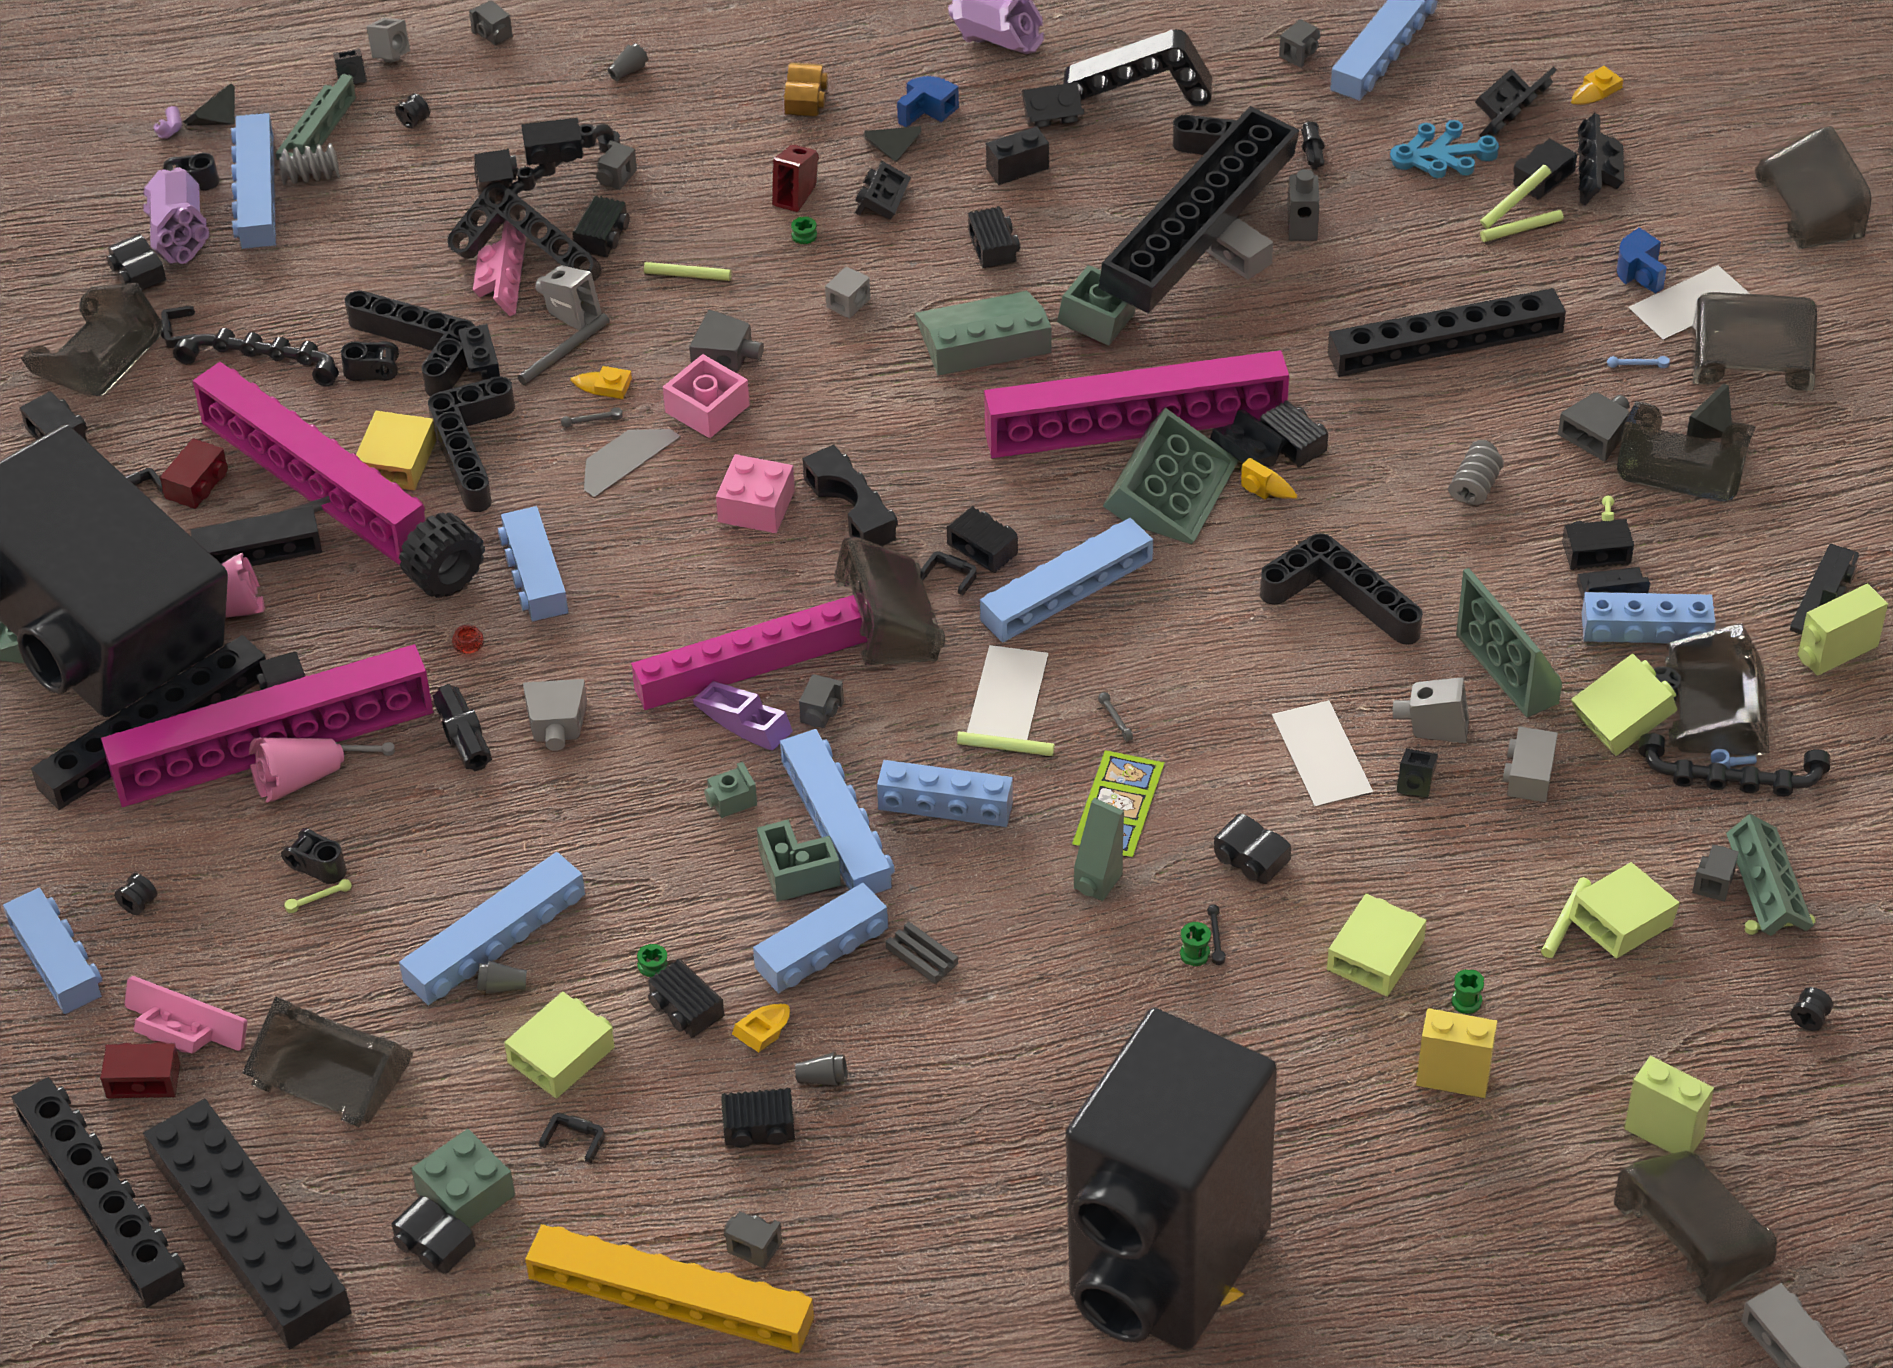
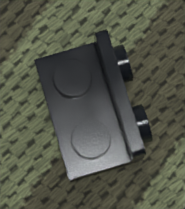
M1078 82L1022 90L1026 124L1034 123L1035 127L1040 128L1051 126V120L1061 119L1062 124L1079 121L1078 116L1085 114L1084 109L1081 107Z
M884 161L880 162L876 170L870 168L863 181L867 186H862L855 198V202L859 203L855 214L860 216L864 208L867 207L891 221L911 177Z
M483 324L460 329L459 336L469 372L480 371L481 380L500 377L498 360L488 325Z
M1244 409L1237 411L1233 424L1213 428L1209 438L1242 463L1251 458L1265 467L1276 464L1285 442L1282 436Z
M1639 567L1580 573L1577 577V585L1582 600H1584L1585 592L1649 593L1650 588L1649 578L1642 577Z

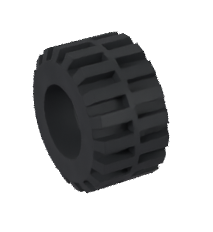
M438 513L435 517L432 515L423 523L420 522L416 526L417 528L410 532L407 536V541L402 545L403 551L399 556L401 560L400 567L428 596H435L436 598H442L444 595L446 597L451 596L455 591L458 592L463 589L464 585L469 584L472 577L478 573L479 565L484 560L485 546L483 545V540L453 513Z

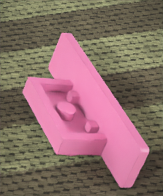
M505 221L502 240L492 245H486L478 251L473 291L479 297L494 291L493 298L495 302L509 316L516 314L526 237L512 224Z
M135 976L127 979L125 1007L142 1014L135 1019L134 1032L145 1035L152 1041L175 1043L177 1050L184 1053L193 1054L210 1041L237 1051L244 1048L247 1020L245 1018Z

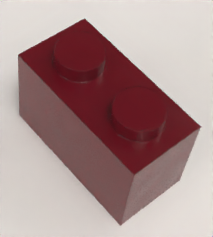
M192 438L160 476L165 499L196 509L209 496L214 486L220 479L225 477L228 471L224 448Z
M175 1043L106 1044L100 1077L106 1098L176 1097L181 1063Z

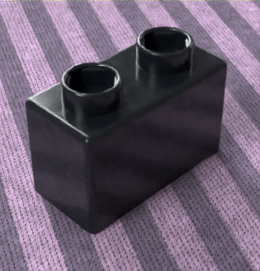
M64 424L0 461V621L17 636L19 651L24 663L43 687L57 694L65 693L72 688L98 714L103 717H111L223 647L228 585L226 568L72 427Z
M1151 1008L1147 1011L1065 1132L1069 1291L1075 1300L1076 1307L1084 1318L1109 1337L1123 1342L1138 1343L1152 1335L1179 1349L1189 1350L1199 1340L1271 1226L1277 1065L1271 1058L1158 1008Z

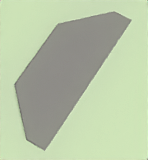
M672 429L627 430L586 459L584 490L593 497L597 496L681 436Z

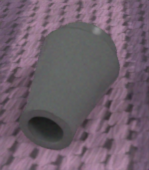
M637 43L627 45L613 64L607 68L608 74L613 80L619 81L621 78L645 67L648 56Z
M489 960L488 964L479 963L477 990L486 991L485 994L525 990L527 970L517 969Z
M832 1052L804 1062H796L795 1075L797 1083L839 1086V1083L847 1082L848 1071L845 1055H837L836 1052Z

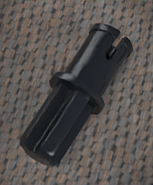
M1311 121L1302 125V150L1306 153L1308 165H1311V168L1316 170L1324 165V141L1320 138L1318 124Z

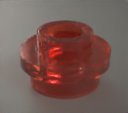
M462 625L455 630L452 637L453 647L459 653H474L481 649L484 644L483 634L474 625Z

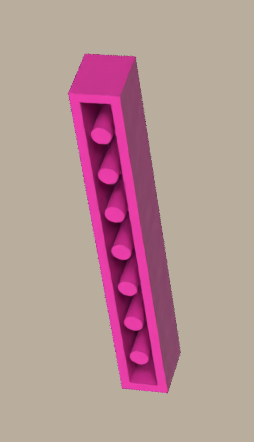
M867 590L631 663L634 689L644 710H648L699 694L713 681L725 685L732 684L883 637L881 610L871 591Z

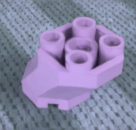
M952 0V4L949 5V15L954 19L964 40L967 42L975 41L980 43L987 40L1008 49L1029 54L1035 52L1044 40L1043 33L1039 34L1038 27L1043 25L1042 16L1032 0Z
M173 168L174 170L172 171L166 169L159 170L144 187V196L147 197V205L144 204V212L150 217V247L163 260L169 263L178 262L184 264L192 260L209 237L206 219L200 214L199 184L182 168Z

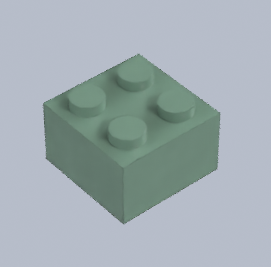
M1088 265L1063 294L1057 323L1110 345L1134 316L1136 307L1099 289L1101 270Z
M468 1128L411 1167L416 1192L420 1196H425L435 1202L446 1213L455 1216L469 1228L515 1196L511 1171Z

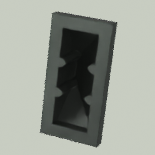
M232 83L227 85L183 121L186 126L234 124V85Z
M921 126L868 130L864 132V139L897 162L919 136Z
M1723 383L1690 415L1686 438L1699 440L1733 437L1728 385Z

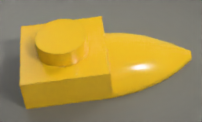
M1602 66L1584 76L1583 84L1574 92L1571 103L1589 104L1602 100L1622 89L1623 79L1606 66Z
M603 366L600 372H587L571 377V382L585 392L618 399L624 398L632 380L630 370Z
M1251 458L1242 464L1241 486L1246 488L1247 491L1263 499L1268 498L1270 495L1282 499H1295L1298 497L1293 488L1281 476Z
M771 1004L754 1010L734 1025L732 1035L759 1053L779 1038L781 1029L789 1019V1005Z

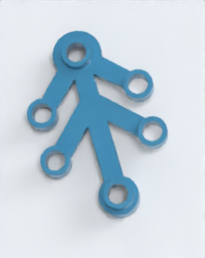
M1450 120L1446 123L1445 132L1430 147L1420 148L1426 141H1431L1435 136V126L1431 123H1422L1418 126V134L1408 144H1400L1391 149L1390 159L1398 169L1407 170L1415 166L1428 172L1434 178L1444 177L1447 166L1457 170L1461 175H1471L1474 172V159L1470 157L1458 159L1454 156L1476 154V157L1482 161H1493L1498 157L1499 144L1493 136L1486 135L1481 137L1477 143L1449 145L1455 138H1459L1462 135L1463 124L1460 121ZM1426 158H1432L1434 160L1430 162L1426 160Z

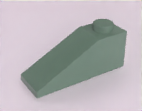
M1096 798L1090 804L1074 866V889L1079 890L1086 896H1092L1104 901L1123 874L1124 810Z

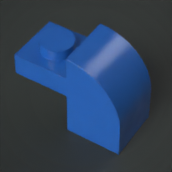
M922 76L906 83L907 94L902 96L897 102L898 124L908 127L923 114L940 122L944 121L959 108L958 86L935 76Z
M1640 227L1625 236L1620 243L1617 275L1625 284L1634 279L1656 294L1664 288L1667 269L1665 265L1658 261L1661 241Z

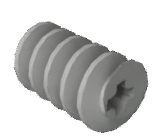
M328 143L326 152L323 151L320 144L316 146L315 153H312L309 146H306L304 155H301L297 147L294 148L293 156H290L288 151L283 149L282 156L279 158L283 185H286L288 177H290L293 184H297L299 175H301L304 182H309L310 174L313 175L316 181H320L322 172L328 180L331 179L333 171L340 178L337 153L331 143Z
M1477 440L1471 444L1448 487V492L1454 499L1470 505L1483 504L1495 483V479L1499 475V471L1504 465V460L1498 453L1497 448L1487 440Z

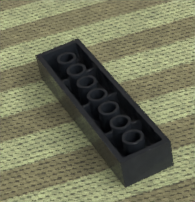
M205 1098L143 1132L149 1155L289 1350L352 1313L347 1290Z

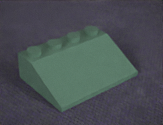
M1028 291L915 313L917 324L937 376L1052 353V327L1044 308Z
M1164 408L1146 429L1104 502L1103 507L1123 521L1131 518L1142 529L1192 544L1239 460L1167 408Z
M1470 568L1464 569L1456 630L1457 637L1527 718L1559 704L1562 681L1558 673L1554 671L1542 651Z

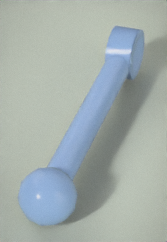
M1612 356L1607 360V364L1611 368H1615L1618 365H1658L1660 368H1667L1670 362L1666 356H1660L1658 359H1618Z

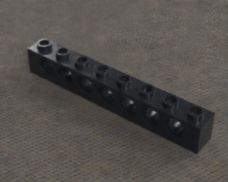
M1550 288L1329 331L1327 353L1338 377L1560 334L1564 331L1566 310L1555 289Z
M244 635L227 643L221 649L200 660L194 666L173 677L167 683L149 692L140 700L122 709L113 717L95 726L86 734L68 743L59 751L33 766L31 770L37 789L58 810H61L112 777L102 744V737L238 697L258 684L256 674L261 672L259 661L266 660L265 654Z
M48 1076L11 1096L18 1118L145 1307L148 1308L184 1288L185 1285L181 1273L185 1271V1266L176 1252L169 1253L166 1248L169 1244L165 1235L159 1227L156 1229L152 1228L150 1225L152 1219L144 1204L137 1205L133 1199L136 1196L131 1185L126 1179L123 1181L119 1180L117 1177L119 1170L110 1155L104 1158L101 1153L103 1147L94 1132L88 1134L85 1130L87 1124L78 1109L72 1111L69 1107L71 1100L64 1087L61 1085L56 1088Z

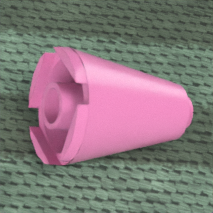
M243 553L224 562L222 565L228 573L226 618L264 612L263 596L256 597L258 594L257 587L260 586L247 557L243 558Z
M256 738L251 741L249 755L255 754L256 763L250 765L253 780L261 798L267 796L265 801L267 803L276 801L338 771L341 763L344 762L343 749L333 739Z

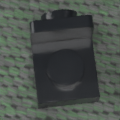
M360 48L333 53L338 79L344 74L352 76L354 84L366 82L367 79Z
M1406 748L1400 762L1397 792L1423 798L1429 797L1438 754Z

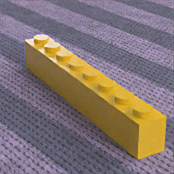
M541 1224L525 1258L528 1278L531 1280L800 1353L814 1319L813 1298L807 1297L799 1291L789 1292L774 1288L765 1282L748 1281L738 1278L729 1272H715L705 1269L696 1263H682L671 1260L663 1254H649L638 1251L629 1245L620 1246L605 1242L596 1236H583L572 1233L559 1226L550 1227Z

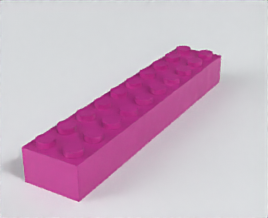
M1279 350L984 390L985 435L991 458L1142 438L1148 426L1164 408H1167L1196 430L1212 429L1233 424L1237 411L1242 409L1260 421L1263 413L1266 414L1267 411L1275 408L1276 405L1279 406L1280 403L1288 400L1289 372L1282 351Z
M218 362L192 380L202 424L309 501L329 496L331 502L321 505L323 511L400 565L401 560L399 556L403 551V543L407 541V536L410 532H413L420 522L423 523L425 521V508L417 497H411L397 483L390 482L384 478L376 468L367 466L356 454H350L336 440L326 437L315 425H309L295 411H289L275 397L268 396L255 383H250L241 377L235 369H230L223 363Z
M413 644L102 737L101 740L121 807H126L251 769L250 765L256 763L255 754L249 755L251 741L256 738H323L340 742L434 712L427 672L416 645Z

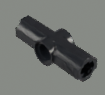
M450 684L439 687L438 691L432 695L433 702L442 719L443 729L450 746L455 745L466 769H472L474 772L484 769L492 758L490 749L482 736L481 726L473 709L469 710L458 687L451 686Z

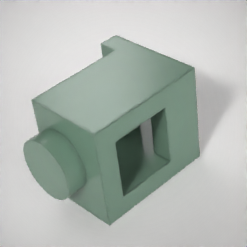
M743 762L737 763L736 769L707 779L708 788L704 789L705 798L710 808L715 807L721 818L757 805L756 784Z

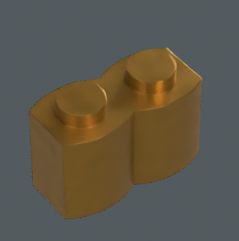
M789 63L784 93V114L818 116L819 108L825 107V91H822V89L827 90L828 73H823V64Z

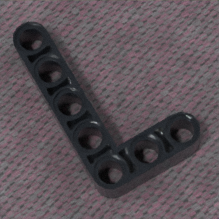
M1174 29L1072 64L1064 71L1063 84L1078 82L1080 100L1169 70L1187 101L1193 106L1201 107L1211 101L1213 78L1189 36L1182 30Z
M1180 115L1173 121V147L1179 152L1204 155L1236 120Z
M499 182L491 183L484 189L448 236L447 243L449 248L459 256L471 259L478 254V251L486 245L502 223L507 220L562 266L580 269L584 262L589 261L590 267L587 271L591 272L593 281L598 279L601 274V265L597 259L513 191ZM504 192V200L501 203L496 204L495 200L497 195ZM521 210H526L525 217L517 221V214ZM486 215L487 220L485 224L478 227L479 218ZM542 227H547L546 235L538 238V231ZM468 237V245L460 249V242ZM568 244L567 253L559 256L560 247Z
M353 291L345 297L348 322L352 328L431 350V353L422 364L425 392L429 396L452 389L468 367L459 330L475 326L473 322L366 291Z
M494 377L433 394L428 400L430 418L434 421L437 441L464 505L472 512L487 510L491 506L492 500L488 476L467 426L504 417L514 411L515 403L512 382L506 377Z
M1318 533L1308 537L1262 568L1260 598L1267 604H1281L1319 579L1398 643L1410 645L1420 639L1422 609L1327 534Z

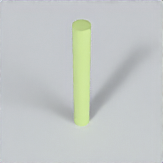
M1546 165L1540 167L1480 220L1483 227L1486 229L1490 228L1551 174V170Z
M1556 210L1481 231L1480 236L1483 242L1560 222L1563 221V213L1561 210Z
M645 262L644 264L645 274L723 281L731 280L730 269Z
M960 731L957 735V744L1045 756H1053L1054 743Z
M1579 878L1541 950L1545 957L1553 958L1572 922L1569 914L1575 894L1591 885L1590 880L1587 878Z

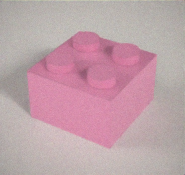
M704 354L663 386L665 413L708 438L713 437L750 406L748 380Z
M735 454L716 495L718 522L777 533L795 492L793 465Z

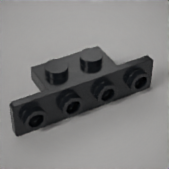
M1553 66L1531 87L1512 68L1475 101L1492 119L1479 136L1483 137L1489 133L1495 136L1506 125L1504 122L1506 118L1511 122L1522 111L1520 108L1522 104L1525 107L1529 106L1538 97L1535 92L1539 90L1543 93L1554 82L1551 77L1557 69Z
M1593 113L1588 120L1582 121L1577 131L1579 139L1578 189L1580 191V203L1586 205L1601 190L1602 181L1616 189L1624 183L1623 144L1617 139L1610 138L1600 132V115L1597 113Z
M1829 544L1791 622L1790 631L1802 635L1807 612L1846 594L1847 587L1845 585L1846 583H1852L1857 566L1855 564L1859 557L1858 552Z

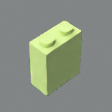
M1867 583L1807 612L1798 651V657L1801 662L1818 676L1878 647L1888 603Z
M1633 653L1571 699L1576 715L1615 756L1619 755L1639 740L1642 735L1651 731L1677 711L1674 701L1676 693L1670 684L1665 680L1660 682L1655 677L1656 672L1646 660L1641 662Z
M1630 862L1576 893L1569 918L1617 959L1671 927L1680 902Z
M1365 894L1329 947L1327 970L1388 997L1424 942L1426 919L1419 917L1413 912H1407L1391 905L1383 899Z
M561 992L504 1042L507 1062L556 1099L615 1048L613 1027L610 1022L602 1016L597 1017L587 1009L581 1000L573 999L564 992Z
M1650 1056L1633 1079L1624 1129L1688 1161L1704 1137L1714 1087Z

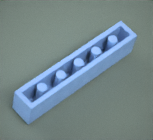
M1387 0L1332 68L1330 90L1359 101L1367 92H1371L1376 80L1380 76H1384L1388 65L1392 60L1395 61L1398 58L1400 50L1404 45L1410 43L1416 30L1422 28L1428 15L1434 13L1437 7V0Z
M270 114L236 116V128H231L232 143L236 145L231 146L233 163H236L231 165L233 181H237V183H232L233 199L237 200L232 202L233 217L237 219L232 221L234 238H240L242 249L275 246L274 142Z
M1131 518L1115 524L1103 533L1089 538L1081 545L1063 552L1057 558L1046 564L1039 565L1035 570L985 595V597L980 599V621L1003 643L1151 562L1153 559V539Z
M817 729L780 740L781 761L821 838L830 836L839 858L840 874L848 889L851 890L863 882L874 894L891 889V874L895 873L892 859L888 854H883L878 833L876 831L871 832L865 809H859L857 806L855 791L852 785H846L841 764L839 762L834 763L828 740H822Z
M555 852L400 960L399 964L403 983L427 1005H430L438 998L446 996L452 988L465 979L473 977L479 970V963L488 964V960L494 961L498 959L503 952L516 943L525 940L530 933L543 924L552 921L557 914L568 906L576 904L585 895L582 873L562 855Z

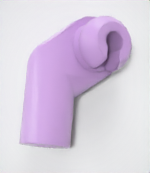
M170 106L166 109L167 122L159 120L160 125L155 123L154 131L160 138L168 139L182 128L180 112L176 106Z

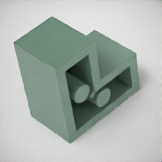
M789 819L757 827L759 855L777 902L841 886L839 858L830 836L798 844Z

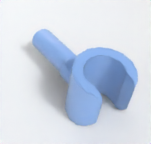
M1716 749L1711 753L1712 763H1722L1727 768L1736 765L1756 764L1757 762L1756 756L1730 757L1728 751L1724 749Z

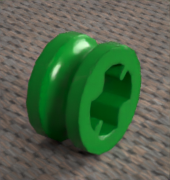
M806 216L794 219L791 223L792 239L799 244L814 242L817 238L816 221Z
M648 944L641 947L637 953L639 972L647 977H654L656 973L664 970L668 965L666 949L658 944Z

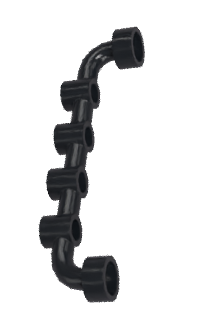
M584 124L579 127L582 149L595 146L597 138L599 149L605 153L608 151V143L610 141L621 144L619 133L612 130L607 124H598L596 126ZM549 161L547 164H538L534 169L531 167L519 168L517 172L518 180L509 189L516 195L523 190L529 191L534 189L537 180L543 176L555 174L556 167L563 163V161H554L553 163ZM520 212L517 214V221L520 219Z
M221 328L217 335L199 334L189 339H181L173 350L175 359L185 365L194 363L200 352L199 346L203 345L213 346L215 350L222 353L227 352L228 349L239 350L248 357H253L258 353L268 355L275 361H282L284 358L296 359L298 363L305 366L316 362L317 365L312 372V377L316 383L325 387L333 385L339 375L333 358L327 353L318 351L317 345L311 341H304L300 348L290 347V342L286 338L279 336L270 344L264 343L262 337L254 332L248 333L244 339L235 338L233 331L228 328Z
M1646 733L1639 738V754L1646 758L1649 766L1658 773L1674 776L1673 782L1681 787L1692 785L1693 778L1707 779V787L1713 790L1724 789L1727 781L1740 782V790L1745 793H1755L1759 791L1760 785L1773 786V793L1775 795L1786 797L1793 793V788H1809L1816 785L1822 778V774L1830 770V754L1820 749L1809 750L1804 754L1803 768L1808 774L1801 776L1793 775L1791 771L1786 769H1780L1771 773L1760 772L1754 766L1731 769L1722 763H1711L1708 766L1694 765L1693 762L1686 759L1678 760L1675 763L1665 762L1659 758L1665 753V738L1662 735Z

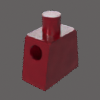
M794 144L787 147L773 159L772 206L794 212L800 211L817 184L819 155L816 150Z

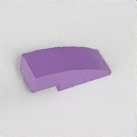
M713 681L693 699L694 705L717 723L741 738L771 751L780 744V740L785 739L793 732L786 712L762 705L759 695Z

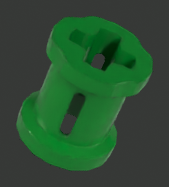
M1190 922L1184 925L1180 934L1181 941L1183 942L1180 949L1181 960L1188 965L1202 966L1207 963L1210 956L1208 943L1211 939V931L1207 925L1201 922Z
M1463 969L1459 971L1454 977V988L1456 990L1452 994V1006L1460 1013L1473 1014L1482 1005L1483 999L1480 993L1484 989V977L1476 970Z

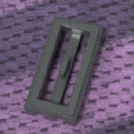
M909 921L904 925L903 931L899 929L895 932V938L892 939L890 937L886 940V949L934 984L958 965V956ZM904 943L906 946L911 948L913 951L917 953V956L909 950H907L901 944ZM924 961H929L931 964H933V965H934L935 967H937L939 970L936 971L934 968H932L930 965H928V964L925 963Z

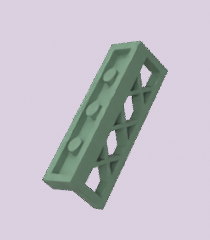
M342 74L334 86L324 85L277 150V160L281 158L283 149L289 151L297 147L301 155H304L306 146H309L312 153H315L316 146L319 144L320 146L323 145L356 98L352 76Z
M1748 814L1730 829L1726 835L1732 850L1739 851L1737 865L1762 932L1772 936L1788 922L1808 931L1814 925L1777 828L1752 814Z

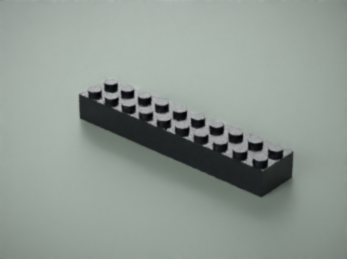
M1250 106L1102 262L1098 288L1149 314L1295 154L1299 129Z

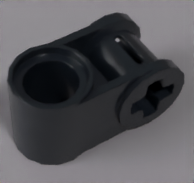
M209 153L172 157L163 164V170L172 171L173 165H175L176 168H182L187 171L199 184V191L211 190L220 181L214 158Z
M353 341L346 343L341 348L343 374L346 379L351 381L392 380L398 372L395 361L399 356V349L394 343L387 341ZM383 350H386V357H383ZM384 365H387V372H384Z
M303 828L298 833V839L293 845L285 847L281 852L282 859L290 868L310 875L323 883L333 884L339 882L347 873L339 843L325 838L308 828Z

